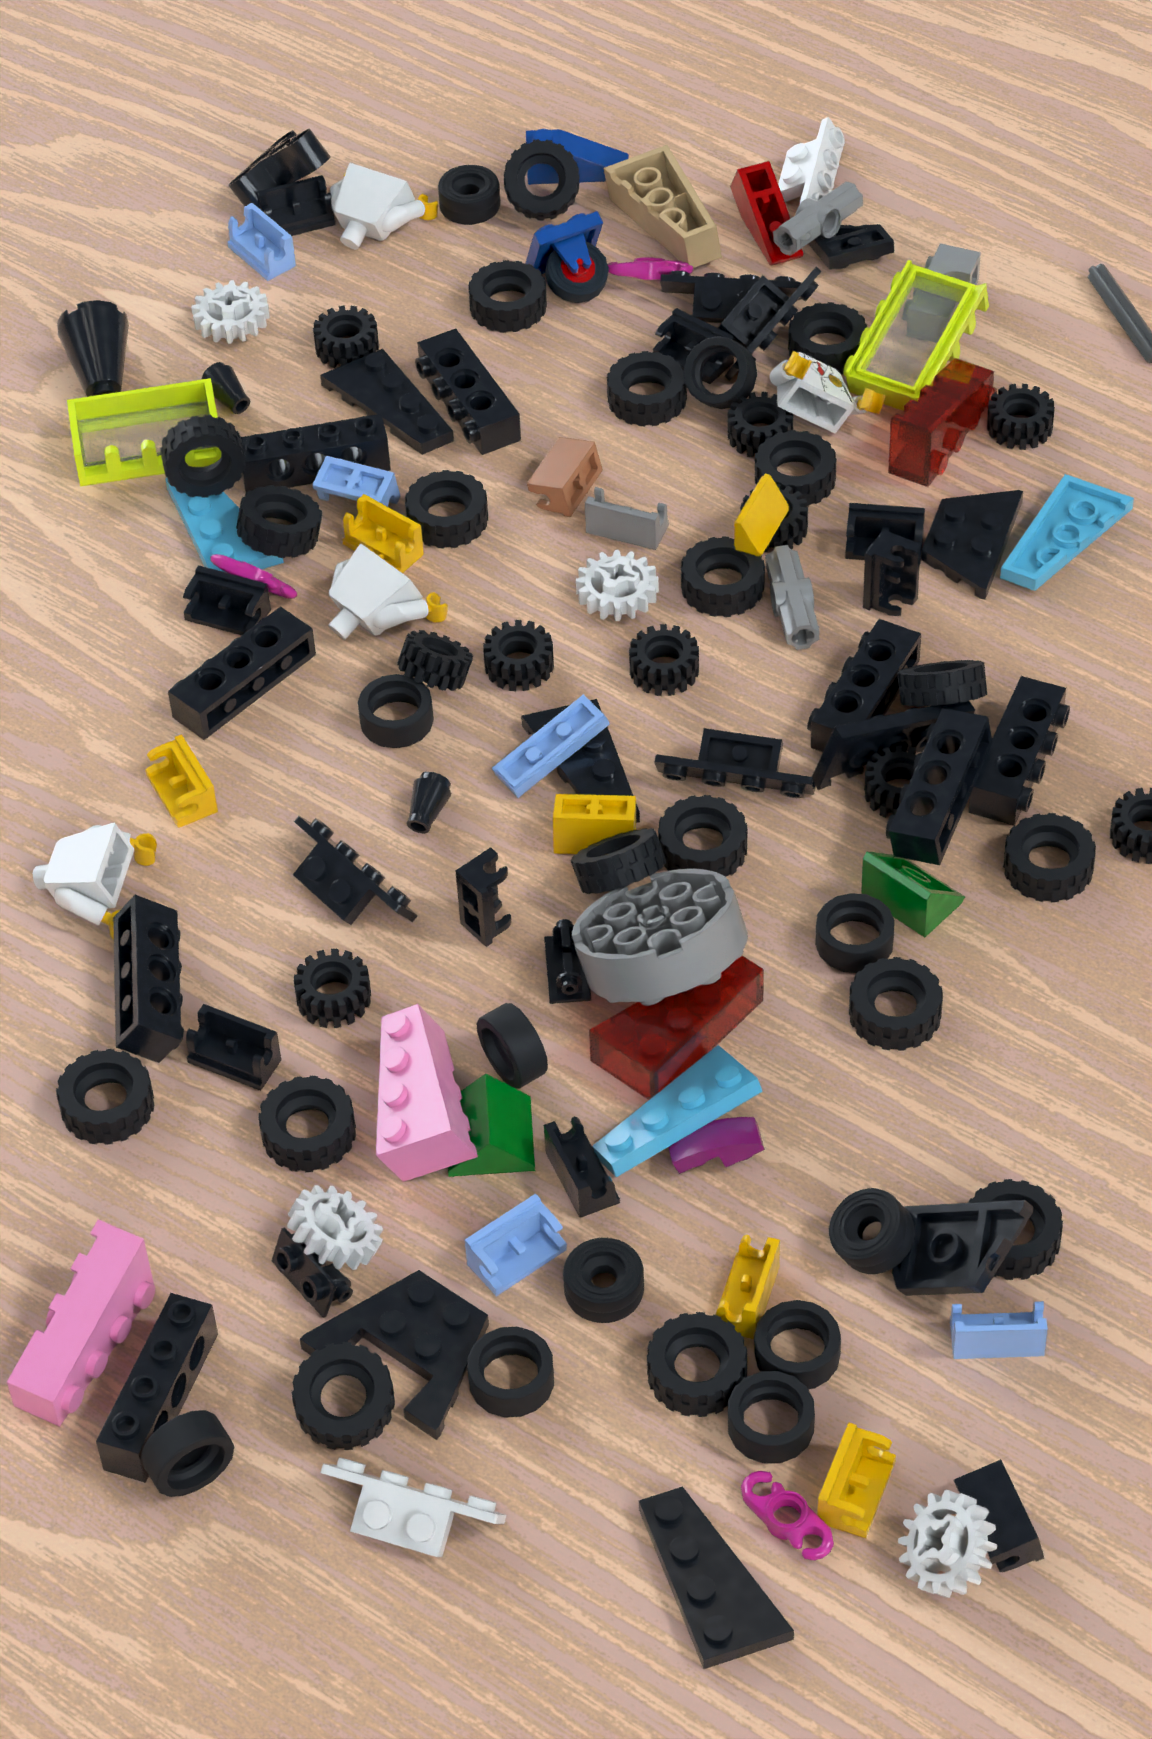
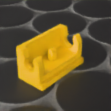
M363 494L357 499L358 514L355 520L352 514L345 513L343 518L345 537L342 541L343 545L355 551L360 544H363L365 547L372 549L376 555L384 554L385 561L401 573H404L424 555L421 525L373 498Z
M182 734L175 736V740L157 746L147 753L150 761L165 756L162 762L155 763L145 769L146 776L178 828L218 812L214 785Z
M555 795L553 811L554 854H577L580 850L605 838L636 830V796Z
M744 1235L741 1238L739 1253H736L715 1315L720 1316L721 1320L729 1321L733 1324L737 1333L740 1332L743 1337L754 1339L757 1323L765 1313L780 1267V1240L768 1237L763 1250H757L750 1245V1235Z
M850 1422L847 1424L819 1494L817 1515L829 1527L866 1538L895 1465L896 1455L888 1452L892 1444L890 1439L883 1435L858 1428L856 1424Z

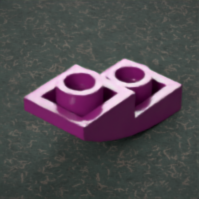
M754 1117L713 1120L668 1147L672 1163L679 1174L694 1167H699L718 1156L727 1168L765 1150L759 1126Z

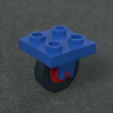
M598 211L587 215L584 213L576 214L567 222L556 226L553 224L545 225L539 228L533 235L525 264L534 266L542 274L545 273L550 289L555 295L565 301L574 303L588 302L597 297L606 285L609 271L606 257L596 247L603 225Z

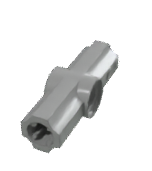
M844 182L818 201L809 198L803 200L797 208L795 216L773 231L774 242L779 246L782 253L791 256L819 236L825 238L833 237L838 232L842 220L863 206V195L858 191L855 184Z
M788 545L777 546L771 553L765 555V565L771 583L770 595L773 613L775 617H780L787 644L794 646L796 650L808 649L814 642L819 640V626L814 613V594L811 580L804 577L798 552L790 549Z

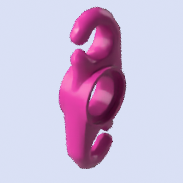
M653 257L635 258L634 262L608 263V272L613 275L644 280H658L662 274L669 275L671 271H684L689 274L693 272V266L686 262Z
M213 554L210 557L211 562L215 566L229 574L267 583L268 592L288 599H295L297 597V592L294 588L260 568L220 554Z
M756 1471L745 1477L741 1485L743 1501L766 1524L772 1535L780 1539L789 1540L792 1547L796 1549L802 1548L803 1537L806 1535L821 1537V1546L815 1549L805 1548L802 1550L804 1559L815 1561L824 1558L831 1552L834 1545L831 1529L807 1505L806 1500L800 1494L793 1491H785L781 1483L773 1482L771 1494L758 1496L753 1493V1486L759 1482H771L773 1477L771 1473ZM788 1506L795 1508L800 1513V1518L794 1523L783 1524L775 1519L774 1513L777 1509Z

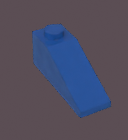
M560 129L526 131L527 144L533 142V140L546 141L547 139L552 140L555 144L563 145L567 152L570 151L579 168V183L606 182L603 168L629 159L628 153ZM536 164L527 171L528 185L559 183L556 170L548 164Z

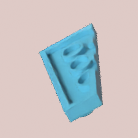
M1065 474L1002 565L1000 579L1036 591L1133 509L1134 498Z
M165 478L167 490L204 567L225 572L211 562L210 557L213 554L224 555L241 562L244 561L260 569L284 563L283 558L272 555L267 556L259 551L256 552L242 542V538L238 537L236 529L239 507L224 492L205 498L201 496L190 497L186 493L181 494L176 491V488L168 483V479Z
M717 1045L592 1147L600 1162L615 1177H618L763 1092L755 1075Z

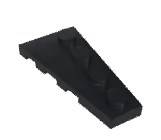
M384 349L320 375L321 386L329 391L336 390L342 395L343 401L352 407L358 405L366 411L367 416L381 414L384 424L390 427V433L422 455L454 441L451 427Z
M590 700L601 711L598 700ZM569 705L522 715V727L528 735H533ZM608 727L603 729L557 767L558 775L565 783L571 785L576 794L633 796ZM636 803V823H639L640 811Z
M683 1486L639 1500L640 1514L703 1669L794 1640L793 1628Z

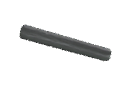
M1099 264L1096 267L1091 266L1088 279L1148 363H1152V331L1104 264Z

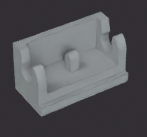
M595 487V498L588 496L585 502L586 533L656 550L669 526L667 505L658 503V513H649L628 506L605 502L604 490Z

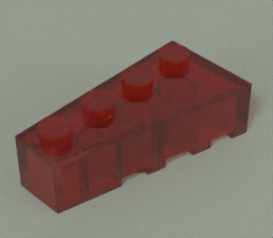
M954 358L935 376L933 386L926 384L920 390L918 402L910 400L904 405V412L906 413L904 415L896 413L891 418L888 473L925 487H929L937 475L941 476L953 452L958 453L960 451L966 434L969 430L973 431L977 427L982 412L985 408H988L992 394L994 392L997 393V388L993 387L994 371Z
M741 956L722 971L720 979L712 984L698 985L687 991L664 997L663 1000L654 1005L645 1006L640 1002H636L589 1029L590 1061L650 1100L716 1047L763 1001L764 969L746 957Z

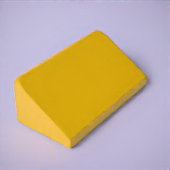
M765 473L764 476L762 475L734 521L735 550L761 556L789 511L787 501L769 474Z

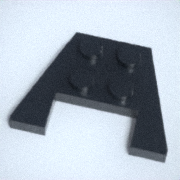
M418 1270L307 1332L300 1338V1345L302 1350L311 1354L317 1349L319 1351L326 1348L325 1345L334 1343V1345L343 1344V1342H351L352 1345H356L360 1339L364 1338L429 1381L403 1410L407 1421L437 1440L445 1427L444 1421L450 1407L453 1408L459 1395L458 1389L466 1371H468L470 1351L473 1345L486 1333L489 1319L488 1314Z

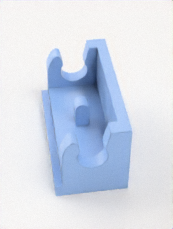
M253 203L244 207L243 215L245 216V221L240 227H238V221L233 216L230 217L228 222L230 240L227 242L228 248L267 281L296 266L292 236Z
M330 456L325 457L312 484L313 489L317 491L318 498L324 501H329V494L355 501L365 494L388 507L389 502L397 504L400 498L399 488L393 472Z
M535 1193L465 1239L467 1265L492 1293L498 1296L567 1250L566 1242L557 1233L563 1227Z
M1044 1301L1034 1302L1032 1312L961 1314L962 1304H952L950 1330L953 1359L1044 1356L1048 1330L1047 1319L1043 1318Z

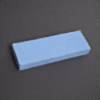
M583 694L493 766L492 770L509 790L519 798L610 725L607 717Z

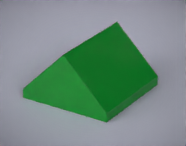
M868 851L863 857L861 894H867L879 899L890 909L895 919L924 938L956 910L965 899L964 895L908 859L894 857L892 854Z
M485 1073L461 1090L462 1099L460 1100L462 1111L468 1117L471 1129L468 1131L470 1141L475 1145L478 1157L448 1167L449 1177L535 1171L531 1096Z

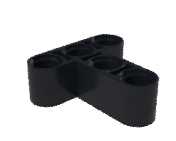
M310 128L299 134L292 130L278 139L229 183V187L244 207L253 203L259 208L257 191L296 182L321 167L330 159V155Z

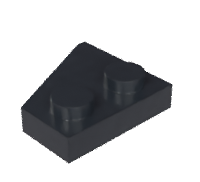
M880 224L861 226L840 225L838 232L833 237L825 238L819 236L808 243L829 270L834 268L843 269L853 263L864 260H876L883 255L894 253V240Z

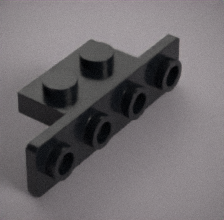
M815 267L790 298L762 275L720 324L718 329L733 335L734 341L749 350L751 355L758 347L764 351L778 335L773 331L776 325L780 322L783 326H786L798 311L793 306L797 300L801 298L806 302L819 285L814 280L821 273V270ZM738 361L732 365L724 376L729 381L737 372L739 373Z
M671 271L669 275H661L660 284L662 292L694 294L692 316L704 322L722 323L760 277L745 274L739 276V278H725V275L720 273H706L703 277L690 276L688 272ZM779 276L774 280H769L789 298L802 284V282L788 276Z
M704 728L698 760L656 754L654 761L658 772L663 773V777L676 781H685L686 776L702 778L704 784L717 787L725 786L726 782L741 784L742 789L751 792H764L765 788L780 790V794L791 798H803L804 794L814 795L816 787L813 777L778 772L783 741L776 738Z
M301 816L295 819L294 822L313 838L317 845L293 873V876L343 921L352 925L375 895L396 913L411 922L417 918L418 915L408 907L411 899L393 885L388 890L382 884L385 876L368 863L362 867L356 861L360 855L342 840L336 844L331 839L334 832L317 818L312 823Z

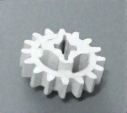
M230 280L228 285H224V287L218 282L216 283L215 290L203 289L204 296H196V305H192L195 329L201 330L202 337L204 338L213 335V342L216 343L221 338H225L227 343L231 344L233 339L237 338L242 342L246 341L247 334L257 336L258 328H266V319L270 318L266 294H260L258 286L249 289L248 282H243L240 286H236L234 280Z
M615 550L611 557L601 552L599 553L600 560L596 561L588 558L587 568L580 567L578 569L579 578H576V594L579 596V604H587V613L589 614L597 610L600 611V619L602 620L609 614L614 615L616 621H620L623 614H627L631 619H634L636 610L646 613L648 611V603H656V593L659 592L658 576H656L655 566H647L646 557L635 560L634 552L632 551L626 557L621 556L619 550Z
M315 1185L311 1192L304 1189L288 1212V1216L291 1219L287 1224V1228L296 1231L292 1238L293 1241L298 1243L304 1242L306 1244L304 1253L309 1255L315 1252L319 1255L318 1260L322 1265L326 1261L333 1262L338 1270L342 1268L344 1263H347L352 1270H356L360 1263L367 1265L383 1241L379 1237L383 1227L374 1224L377 1214L364 1210L366 1205L364 1200L357 1203L351 1200L352 1194L349 1191H346L344 1194L337 1193L336 1188L330 1185L327 1192H324L321 1187Z
M944 1490L942 1497L930 1493L928 1494L927 1507L918 1503L913 1506L917 1515L915 1520L904 1519L903 1524L910 1531L908 1536L898 1539L899 1544L907 1546V1552L899 1557V1561L911 1566L905 1576L912 1581L918 1582L917 1588L946 1598H950L952 1591L964 1595L967 1593V1581L977 1585L982 1582L978 1573L980 1567L991 1569L992 1563L985 1556L987 1551L997 1549V1544L988 1541V1535L996 1530V1526L984 1521L989 1511L987 1508L977 1505L976 1499L950 1490Z

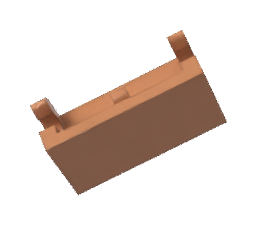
M565 437L558 438L527 482L530 492L544 494L550 499V501L540 499L536 504L537 507L546 511L563 513L566 517L572 516L603 471L595 442Z

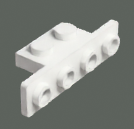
M829 117L822 119L816 140L805 144H796L787 151L778 183L784 202L800 196V203L807 198L818 201L832 191L845 139L840 128L835 127Z
M339 1457L337 1465H322L320 1472L322 1474L363 1485L350 1531L435 1557H442L454 1513L493 1524H504L507 1515L495 1512L496 1502L475 1496H469L468 1503L451 1499L453 1491L451 1489L430 1483H425L424 1490L407 1486L409 1477L382 1470L380 1478L365 1474V1464Z

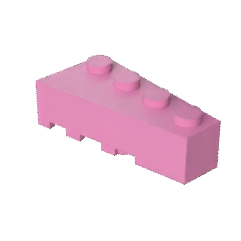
M419 1004L381 1017L376 1156L403 1182L478 1157L476 1147L470 1141L468 1131L471 1129L468 1117L462 1111L460 1087L455 1083L452 1074L455 1069L445 1032Z
M99 1219L90 1232L96 1240L88 1255L79 1253L70 1268L75 1273L65 1296L56 1293L48 1307L47 1328L45 1332L40 1330L34 1332L7 1380L14 1407L59 1427L69 1413H74L82 1402L84 1391L92 1379L98 1378L103 1373L108 1362V1356L117 1343L125 1341L130 1333L133 1320L141 1309H146L150 1305L155 1294V1285L144 1239Z

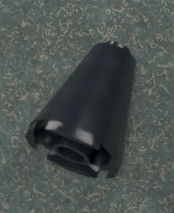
M101 300L81 302L77 304L78 310L68 314L67 310L64 311L57 321L58 336L86 396L121 392L129 328L127 314L124 311L123 313L118 311L116 304Z

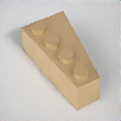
M668 145L603 168L610 200L679 261L686 262L695 268L722 258L717 226Z

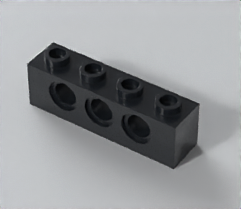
M457 329L417 342L419 358L415 359V365L418 374L422 379L426 378L429 381L435 398L437 400L442 399L445 403L451 420L453 422L458 421L469 444L474 443L479 452L484 455L521 441L520 413Z
M381 414L241 437L246 457V468L242 472L245 492L252 491L260 486L267 487V485L290 488L313 484L326 456L391 471L388 438Z
M280 606L168 690L172 718L203 740L207 739L316 655L313 628Z
M878 619L870 632H864L859 642L858 651L854 657L849 656L846 659L841 677L837 683L832 682L829 685L820 709L814 708L809 717L807 729L811 731L812 749L823 752L834 727L841 723H853L886 714L899 694L897 672L904 668L916 666L920 661L921 633L882 619Z
M1024 676L1020 677L992 738L993 743L970 794L969 813L1014 826L1021 811L1028 812L1034 789H1032L1033 783L1040 784L1046 767L1044 758L1046 755H1053L1058 741V733L1056 731L1058 727L1064 729L1068 721L1070 706L1065 704V687Z
M942 708L936 724L931 723L929 726L925 749L922 754H917L910 783L904 784L902 787L899 808L895 815L889 817L886 826V837L891 841L894 857L940 865L993 743L988 716Z
M135 894L113 917L116 1048L160 1063L172 1050L178 1048L184 1035V1028L181 1026L183 996L180 993L182 964L179 961L181 932L178 929V911Z
M170 1293L96 1440L104 1471L146 1483L149 1475L140 1461L142 1448L157 1429L176 1416H179L218 1336L212 1304Z

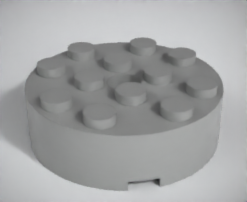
M678 869L660 872L650 876L651 883L628 890L627 886L617 888L591 904L577 919L572 930L575 949L590 989L600 997L607 999L610 1003L640 1002L642 1005L649 1006L660 1002L664 997L687 991L698 985L712 984L719 980L721 972L743 955L748 939V931L735 892L725 876L704 869Z

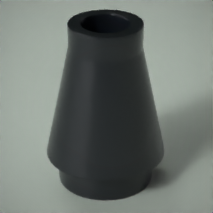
M217 362L204 371L202 379L211 378L215 399L227 406L234 414H240L249 407L251 401L245 394L231 366Z
M423 772L420 778L414 781L410 814L407 821V826L411 830L422 834L428 833L431 825L450 799L451 783L443 775L435 772Z

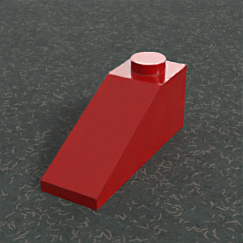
M770 161L737 169L730 188L741 218L769 265L772 266L803 257L802 248L790 256L782 253L779 246L774 242L773 231L791 218Z

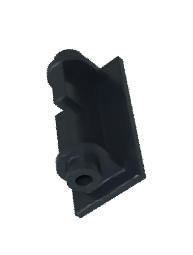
M567 919L559 920L552 930L553 936L544 937L550 1004L591 1001V989L587 983L572 938L574 925Z
M285 1227L281 1228L271 1261L302 1294L304 1299L323 1318L327 1317L332 1301L338 1300L342 1303L352 1296L351 1281L336 1269L333 1263L321 1267L322 1264L319 1263L318 1254L313 1252L306 1255L304 1253L306 1244L304 1242H294L292 1238L295 1233L291 1234Z

